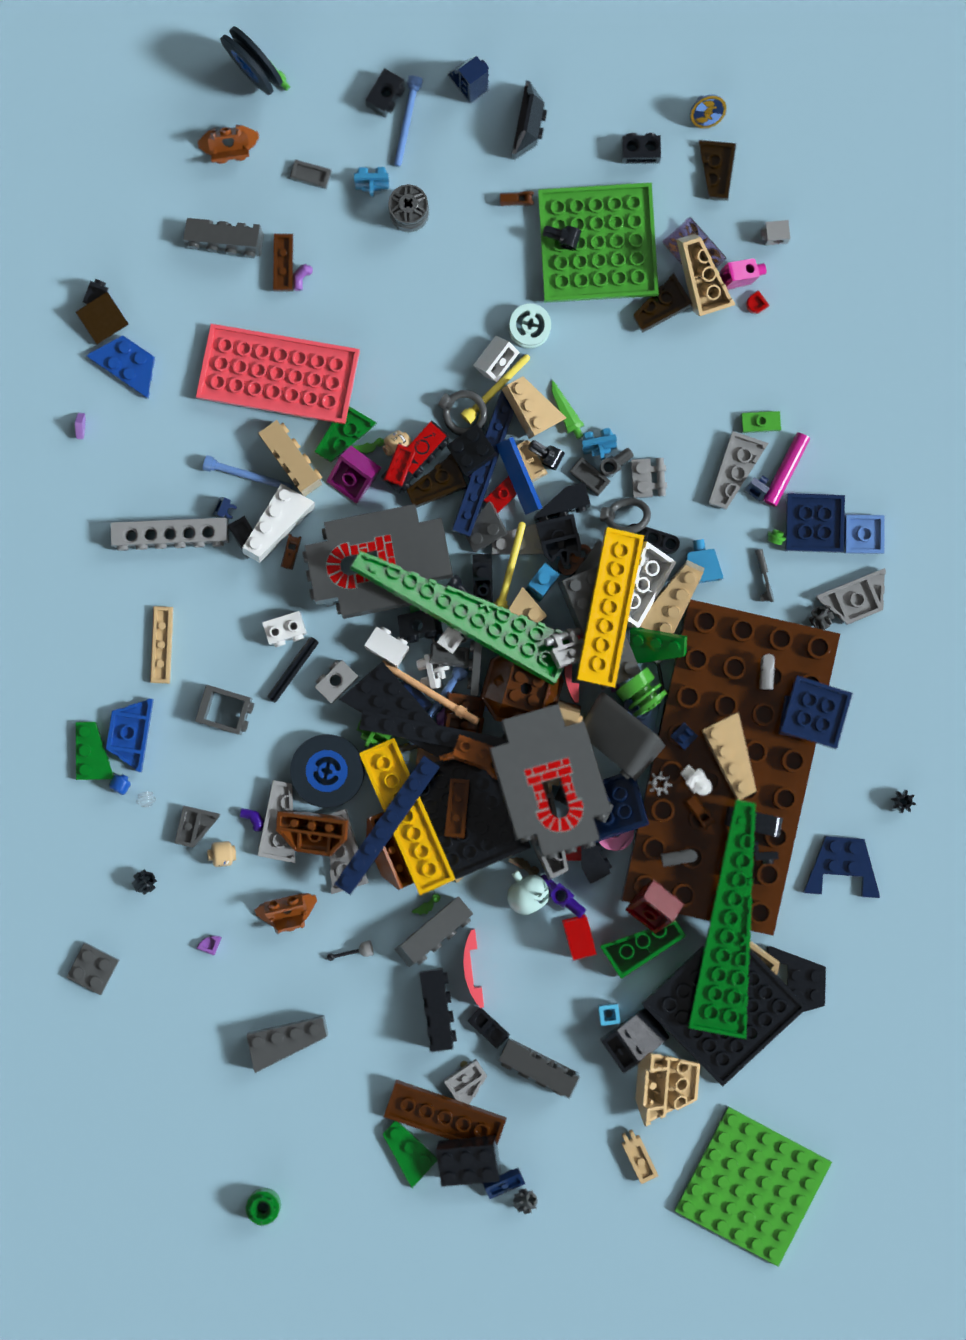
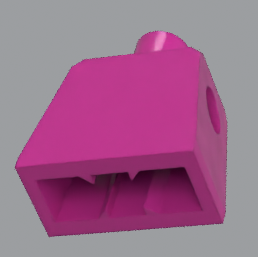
M754 258L727 263L719 271V275L727 289L730 290L753 284L759 276L766 274V266L764 263L757 264Z

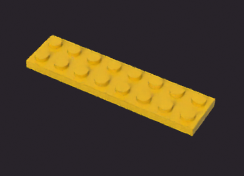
M609 527L605 528L576 680L615 688L644 540L643 535Z
M395 738L359 753L384 812L410 776ZM419 797L394 832V837L418 893L423 895L456 879L423 802Z

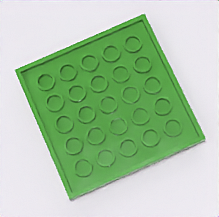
M652 183L538 190L545 303L659 295ZM551 226L563 230L565 226H572L580 229L581 235L576 250L564 249L560 246L559 241L544 237V227Z
M728 1106L674 1210L779 1267L832 1161Z

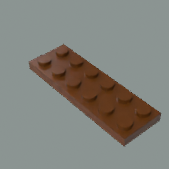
M397 1079L384 1114L385 1118L449 1140L496 1135L497 1145L507 1117Z

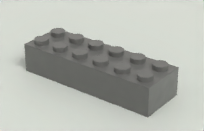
M598 566L558 583L576 628L581 630V639L585 635ZM626 635L616 684L633 678L641 672ZM600 685L601 689L609 688L607 686Z

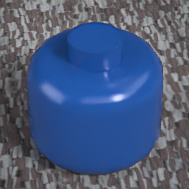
M116 774L110 781L109 787L117 793L125 795L131 783L128 781L129 777L124 774L121 776Z

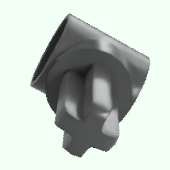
M626 448L615 457L611 455L604 459L600 465V473L606 478L613 477L615 473L621 470L620 466L633 458L632 451ZM609 463L613 465L614 470L606 472L603 466Z

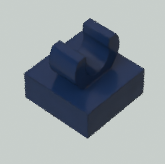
M763 475L759 480L754 477L745 491L761 501L770 489L765 485L769 479Z
M220 497L213 515L232 519L233 516L228 514V509H237L234 504H230L231 500Z
M684 722L670 737L685 750L698 735Z

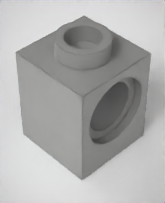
M788 220L765 223L764 227L761 228V239L765 240V246L788 244L790 240Z

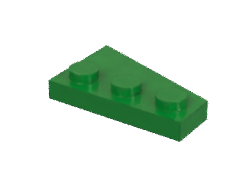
M393 1121L383 1132V1136L411 1188H413L437 1162V1157L400 1122Z

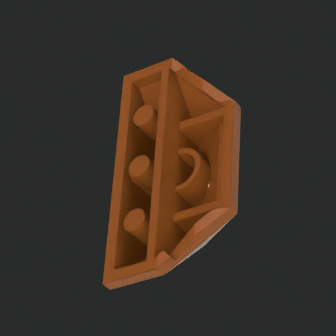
M277 811L276 831L282 835L296 852L332 856L347 840L348 820L340 816L312 812Z
M384 811L367 818L366 838ZM393 834L375 862L381 876L400 890L413 884L414 881Z

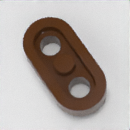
M581 544V551H584L587 555L591 551L590 547ZM571 553L569 556L571 568L568 570L564 568L560 559L558 562L559 572L565 576L572 575L585 557H576L574 553Z

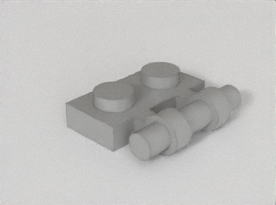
M656 458V466H651L650 459L631 460L633 498L653 497L652 490H658L659 497L666 496L667 482H665L664 472H666V465H664V458ZM651 473H657V483H652Z
M569 628L564 633H555L550 635L549 638L544 639L546 646H555L550 651V654L557 669L580 661L584 638L578 640L577 636L581 635L579 628ZM568 640L570 643L563 645L562 641Z

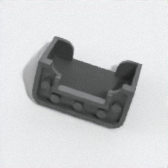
M604 692L597 697L583 720L591 744L618 765L621 769L620 774L628 780L631 777L636 781L665 747V744L653 731Z

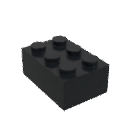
M496 1135L438 1141L436 1155L441 1187L500 1181L501 1168Z

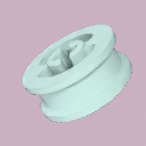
M524 304L512 313L509 322V334L517 345L532 349L541 346L547 340L551 330V319L543 307L536 304ZM529 315L523 319L521 331L524 335H521L517 330L516 322L521 316ZM536 317H538L542 321L544 329L539 336L532 338L531 336L537 333L539 321ZM529 323H532L531 330L527 329Z

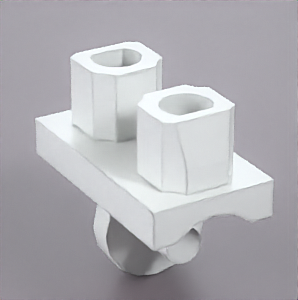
M430 654L424 655V658L417 660L418 670L427 669L428 674L427 677L421 678L420 682L431 689L442 688L441 679L446 678L444 671L450 670L449 666L443 667V665L430 663Z
M688 765L681 773L684 780L687 781L688 788L694 794L696 792L703 796L709 794L712 785L704 772L699 768L695 771Z

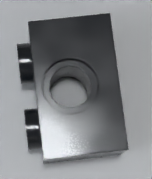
M384 68L365 99L366 106L384 117L387 116L388 112L392 113L396 106V99L401 97L405 91L404 79ZM384 91H390L391 95L388 97H384L382 93Z
M422 610L397 616L400 638H403L408 643L418 642L420 638L424 637L426 639L436 638L437 634L443 633L441 621ZM423 623L422 628L418 630V625Z

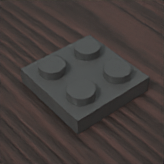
M85 942L66 978L102 995L119 959Z

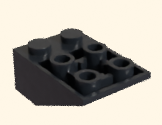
M644 1007L604 1035L600 1040L624 1074L670 1037L659 1021Z

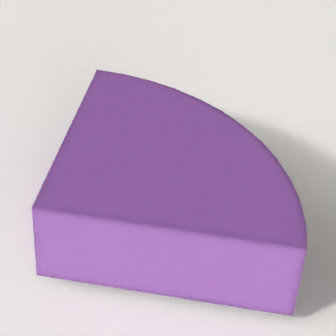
M78 413L74 423L77 439H84L85 413Z
M207 937L198 944L197 949L215 955L222 937Z

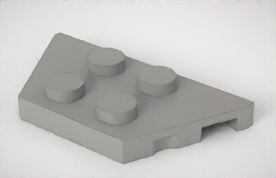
M885 568L829 590L817 595L816 599L825 607H828L846 625L883 610L886 570Z

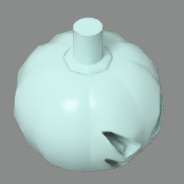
M518 870L512 873L515 882L508 889L507 898L510 907L516 913L522 915L531 914L548 902V886L541 877L537 875L522 877Z

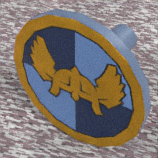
M715 94L700 96L690 111L692 123L699 128L715 126L726 114V103L720 96Z

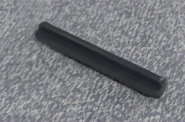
M310 637L268 694L269 700L275 703L318 645L319 642L315 638Z

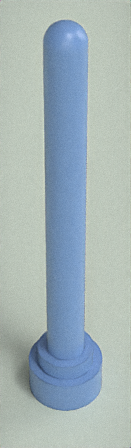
M408 76L407 80L409 94L394 161L396 166H401L416 93L422 87L423 79L418 76Z
M206 455L203 464V470L205 471L219 470L277 488L283 484L293 489V485L290 483L219 463L212 456Z
M461 667L453 668L452 678L440 695L447 698V692H451L458 681L465 679L469 674L465 669ZM437 701L434 702L428 711L432 719L442 706Z

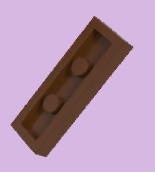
M274 234V292H293V234Z
M450 778L445 837L462 839L465 837L470 780Z

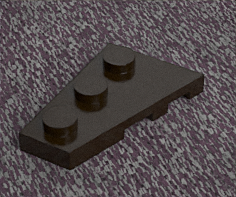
M699 140L709 199L728 201L736 143Z
M674 273L658 288L659 295L652 296L633 314V318L642 333L692 307L691 300Z
M449 454L443 462L438 463L432 471L410 486L407 492L412 504H415L417 508L463 490L467 485L452 454Z

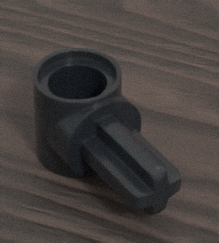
M551 226L544 227V237L559 241L560 246L564 249L576 250L581 235L580 229L572 226H565L563 230Z
M532 440L528 445V449L531 452L540 456L541 463L544 466L557 470L565 454L562 450L551 445L545 447L535 440Z

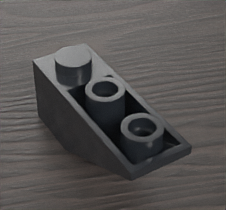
M585 482L564 488L534 515V521L548 520L556 515L558 517L569 515L568 512L575 510L576 513L587 511V507H590L591 504Z
M473 554V595L493 603L492 554Z
M596 842L595 846L585 849L584 845L581 846V868L590 884L611 874L609 869L612 866L607 857L603 859L600 853L603 849L599 842Z

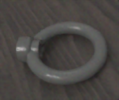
M460 390L451 395L445 393L442 396L438 407L443 409V420L450 431L461 435L470 429L456 426L450 418V410L455 401L460 398L472 399L478 405L480 415L476 424L480 428L484 426L487 419V408L485 402L478 394L469 390Z
M636 498L618 500L610 507H602L600 512L601 522H606L609 528L630 533H637L644 529L651 518L649 506ZM637 506L643 511L642 520L634 526L622 527L614 522L615 512L621 507Z

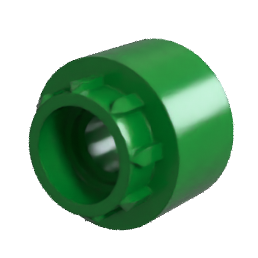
M269 1188L257 1189L251 1194L246 1203V1214L257 1225L272 1223L277 1218L281 1209L280 1197L274 1190ZM261 1202H265L269 1209L262 1211L258 1205Z

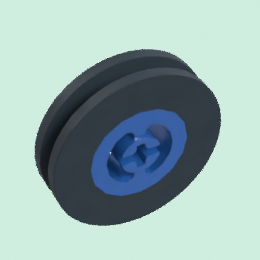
M233 26L229 30L231 37L224 34L220 38L223 47L241 71L262 92L270 95L274 91L271 83L276 87L283 83L279 73L261 49L242 30Z
M324 734L308 739L297 749L291 761L290 776L293 787L302 799L317 807L330 808L347 803L358 793L364 780L365 768L359 755L360 752L350 741L340 736ZM324 757L334 758L341 767L338 771L336 766L330 763L329 768L332 770V774H328L327 780L333 779L335 776L338 777V780L331 785H324L315 777V772L317 771L319 776L325 779L326 773L323 772V768H327L328 763L325 762L320 766L317 765V762Z

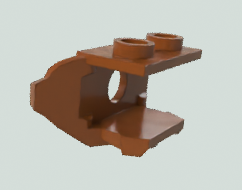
M236 125L235 128L225 127L220 130L213 128L205 133L197 142L199 149L211 155L212 163L223 164L227 160L235 159L236 161H242L249 157V149L255 146L259 140V134L248 127ZM233 138L234 143L231 146H226L223 144V139Z
M459 735L454 752L439 756L440 761L453 759L485 770L492 778L497 780L495 770L491 766L492 760L489 749L493 748L491 745Z
M301 893L260 904L255 909L256 916L273 926L277 934L284 931L290 932L297 928H304L305 920L313 910L317 898L314 894Z

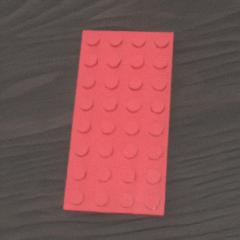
M211 324L196 398L345 425L360 350Z

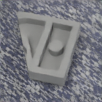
M474 1059L444 1079V1083L456 1100L470 1104L473 1097L478 1093L480 1085L485 1081L487 1074L477 1059Z

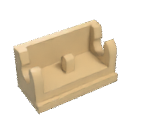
M526 440L518 444L517 448L530 479L534 482L548 473L538 456L528 449L530 441Z

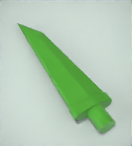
M552 379L551 392L559 411L566 417L563 420L567 433L574 432L577 440L581 439L583 433L580 428L585 425Z

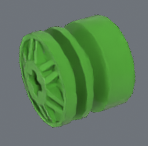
M648 667L616 691V694L623 702L629 699L633 700L628 707L629 710L637 705L639 710L633 713L635 718L648 713L661 703L667 694L666 690L659 694L655 692V690L662 686L660 683L651 687L650 683L654 680L655 676Z

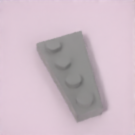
M273 780L257 856L295 863V850L276 831L277 811H293L292 784Z

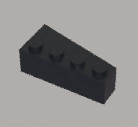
M443 968L420 971L424 1011L427 1019V1033L430 1039V1053L454 1049V1042L457 1041L456 1030L451 1028V1022H454L453 1010L449 1011L448 1003H451L450 991L446 992L445 984L449 983L448 974L443 972Z

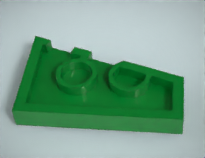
M349 406L346 424L332 422L316 448L315 453L332 463L371 430L377 422Z
M632 627L630 629V647L637 664L684 657L687 654V636Z
M76 722V780H102L114 777L96 722Z

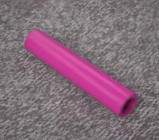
M796 433L769 487L770 489L763 499L765 503L777 507L810 441V438L805 434Z

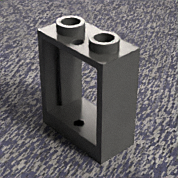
M206 684L195 721L242 735V732H246L249 721H246L248 713L251 714L254 708L253 699ZM215 692L245 701L236 728L206 720Z

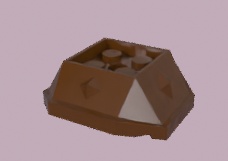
M498 655L490 659L480 697L493 719L501 722L508 718L557 705L564 679L560 673L557 682L552 686ZM523 683H526L529 688L526 694H523L520 689Z

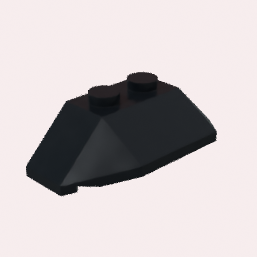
M527 80L525 82L511 159L514 160L535 147L538 139L542 140L544 128H541V122L545 121L547 116V110L544 109V101L531 82Z

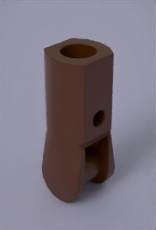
M534 192L500 193V206H533L532 196ZM519 197H525V201H519Z
M289 534L280 567L293 570L302 537L299 536L297 538ZM290 544L296 545L295 550L289 549Z
M693 795L684 802L705 830L712 823H716L696 795ZM705 812L708 817L702 821L699 816Z

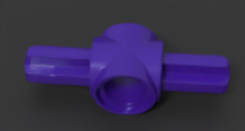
M545 874L540 876L546 882L550 893L549 897L553 902L560 905L563 909L568 908L578 918L584 915L586 909L574 899L575 895L568 888H565L561 883L556 884L553 880H548ZM561 890L566 893V898L563 901H560L557 897Z

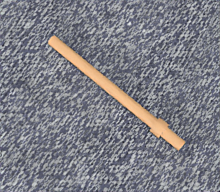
M383 660V663L399 679L452 710L459 718H465L474 725L478 723L479 718L468 712V709L464 706H458Z

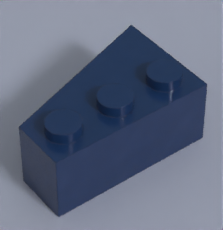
M477 56L464 61L448 74L469 103H472L488 91L489 67L483 59L480 61Z

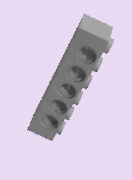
M226 518L111 523V546L117 548L118 551L129 550L128 547H136V550H147L148 546H155V549H166L168 545H174V548H186V545L193 544V547H205V544L221 547L224 546V543H229L228 520ZM211 528L213 530L212 536L205 538L204 531ZM188 529H192L194 531L193 537L185 538V532ZM169 530H174L175 532L172 539H166L165 535ZM149 531H155V538L153 540H147L146 536ZM130 532H136V538L133 541H128L127 536Z

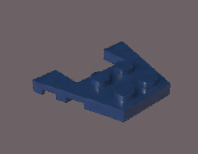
M825 836L803 893L822 894L823 874L862 877L861 897L880 898L865 839Z

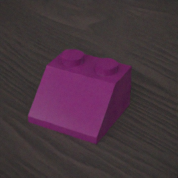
M350 446L339 457L326 482L357 504L376 479L381 467L353 446Z

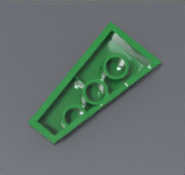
M674 920L673 923L657 933L647 929L601 945L600 947L620 978L623 979L684 939L686 935L677 921Z

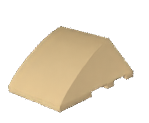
M649 1053L638 1063L635 1099L645 1127L659 1117L661 1119L666 1117V1113L674 1109L679 1110L697 1101L700 1074L699 1063Z

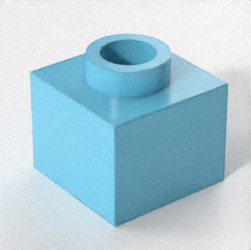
M618 1003L598 1005L601 1026L621 1024ZM611 1010L612 1016H605V1012Z

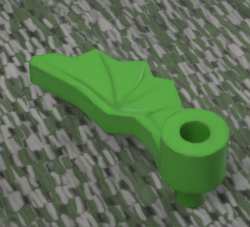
M378 438L371 444L365 443L353 447L361 453L368 454L373 452L377 445L380 447L384 446V439Z
M434 893L429 902H424L421 906L413 909L412 913H418L419 915L428 914L429 911H432L434 903L439 902L440 894Z

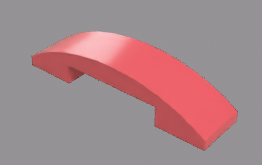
M571 664L564 667L565 682L571 699L574 703H579V683H572Z
M471 929L464 949V974L473 999L480 1008H483L482 986L474 987L470 950L477 949L475 929Z

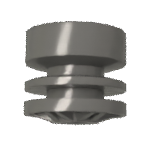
M407 184L399 186L392 192L388 206L390 218L394 226L405 232H414L421 229L428 221L429 216L428 200L424 191L415 185ZM406 203H407L408 205L412 204V208H410V207H406V208H405V204H406Z

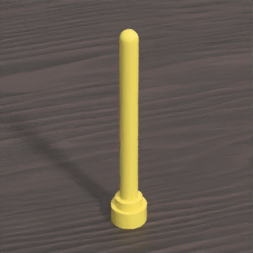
M528 354L523 355L482 397L485 404L530 360ZM475 404L472 408H465L460 415L471 425L476 420L479 407Z
M519 522L500 596L494 602L497 606L506 609L509 606L506 599L526 527L524 522Z

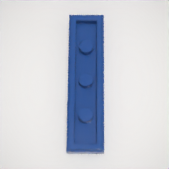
M511 437L496 444L525 515L543 508L514 438Z

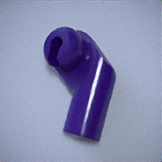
M242 808L240 817L250 819L254 831H262L264 820L260 813Z

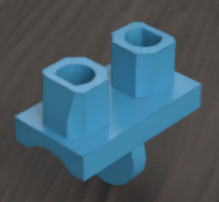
M359 167L357 173H354L355 190L370 191V197H374V191L389 189V175L386 173L385 167L375 168V173H368V168Z
M610 428L602 429L600 431L601 437L594 438L593 432L583 433V455L592 453V456L599 455L600 460H604V454L611 453V449L617 448L616 434H613Z

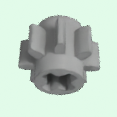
M662 772L659 773V777L651 774L653 780L647 782L652 784V788L649 791L656 790L657 796L660 795V791L667 794V786H672V784L667 782L670 776L664 778L662 777ZM656 779L664 781L662 784L663 788L655 787L657 784Z

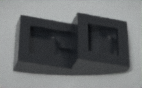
M479 1008L468 1020L496 1049L510 1036L483 1008Z

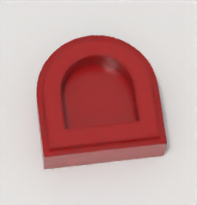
M759 290L752 294L746 302V308L752 314H759L769 307V304Z

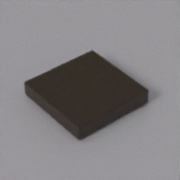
M108 291L76 311V314L96 344L129 325Z

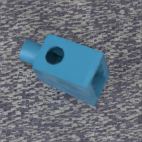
M704 539L694 540V551L686 554V561L689 560L705 568L699 583L722 580L723 574L715 550H706Z
M546 562L528 583L525 590L530 596L540 602L561 576V573Z

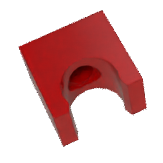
M584 914L580 918L576 916L562 920L572 960L597 955L587 916Z

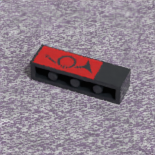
M431 421L408 446V448L416 450L403 486L385 481L384 478L387 470L382 474L381 480L398 495L401 491L403 493L406 492L411 486L409 482L414 477L417 479L424 471L422 468L426 464L430 465L435 460L437 451L439 449L442 451L446 448V445L449 444L447 441L449 435L435 422Z

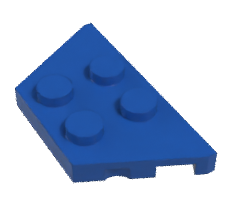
M123 335L87 355L96 364L147 399L149 398L150 383L153 376L152 370L155 363L153 355Z
M147 699L146 701L113 710L111 714L106 749L138 772L143 770L154 699Z

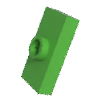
M780 411L741 414L742 433L781 431Z

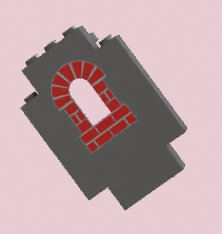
M415 504L324 522L325 528L322 529L324 540L327 541L305 545L306 551L303 552L304 562L308 563L309 570H306L308 582L311 581L312 589H309L311 600H315L317 605L326 604L327 607L333 606L335 601H339V603H336V609L343 619L412 605L360 574L347 575L341 571L340 566L343 559L358 555L360 551L365 553L377 551L378 558L398 565L401 569L410 573L412 571L418 573L419 576L428 580L431 578L439 581L453 578L442 519L419 522Z
M559 704L502 720L501 726L507 744L490 748L489 753L515 840L521 839V843L532 840L534 835L537 842L535 843L536 851L540 852L541 858L546 856L547 860L558 857V853L565 851L566 854L577 851L576 847L584 845V849L595 846V842L600 839L593 818L595 817L596 820L607 818V813L612 811L584 721L565 726ZM557 778L561 779L569 806L568 814L565 817L557 818L550 812L542 785L543 782Z

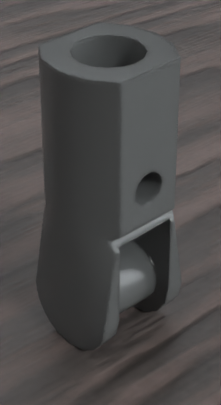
M692 849L661 854L663 867L694 862L697 859V853Z

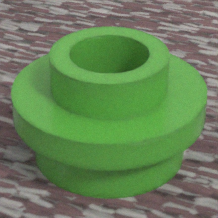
M776 529L767 533V540L777 545H782L786 537L783 536L784 533Z

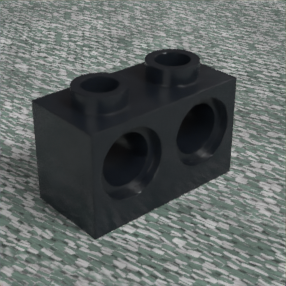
M628 133L626 136H622V164L660 163L661 135L646 133L645 135L637 136L635 133ZM634 145L636 150L630 151L627 149V146ZM646 145H653L655 150H647Z

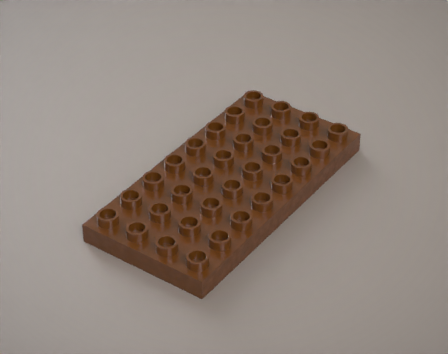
M691 599L686 608L680 634L687 636V654L674 660L659 733L657 735L665 744V747L652 761L647 782L653 780L651 774L659 777V773L662 772V777L670 776L667 782L672 784V786H667V794L660 791V795L657 796L656 790L649 791L652 788V784H646L643 804L649 825L636 829L620 900L630 903L644 886L654 880L684 904L678 914L710 921L730 827L724 825L727 807H734L735 797L701 730L738 712L756 787V792L740 800L755 802V812L783 818L779 837L754 832V840L758 841L759 852L777 851L779 860H774V864H762V860H753L751 931L774 936L816 743L778 734L784 697L790 696L795 676L826 685L830 684L840 633ZM767 654H772L775 658L773 690L759 689L761 658ZM684 722L698 735L685 750L670 737ZM688 765L695 771L699 768L704 772L712 785L709 794L704 796L699 795L697 792L694 794L688 788L687 781L681 775ZM656 779L657 784L655 787L663 788L662 784L664 781ZM693 795H696L716 822L709 825L707 830L703 828L684 803ZM704 812V813H703L701 816H699V817H700V819L703 821V820L706 819L708 816H707V815L705 814V812ZM692 849L697 853V859L694 862L662 866V853Z

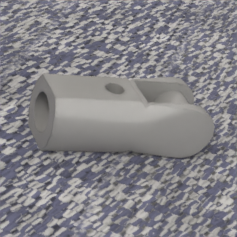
M772 654L764 655L761 658L759 689L773 690L775 658Z

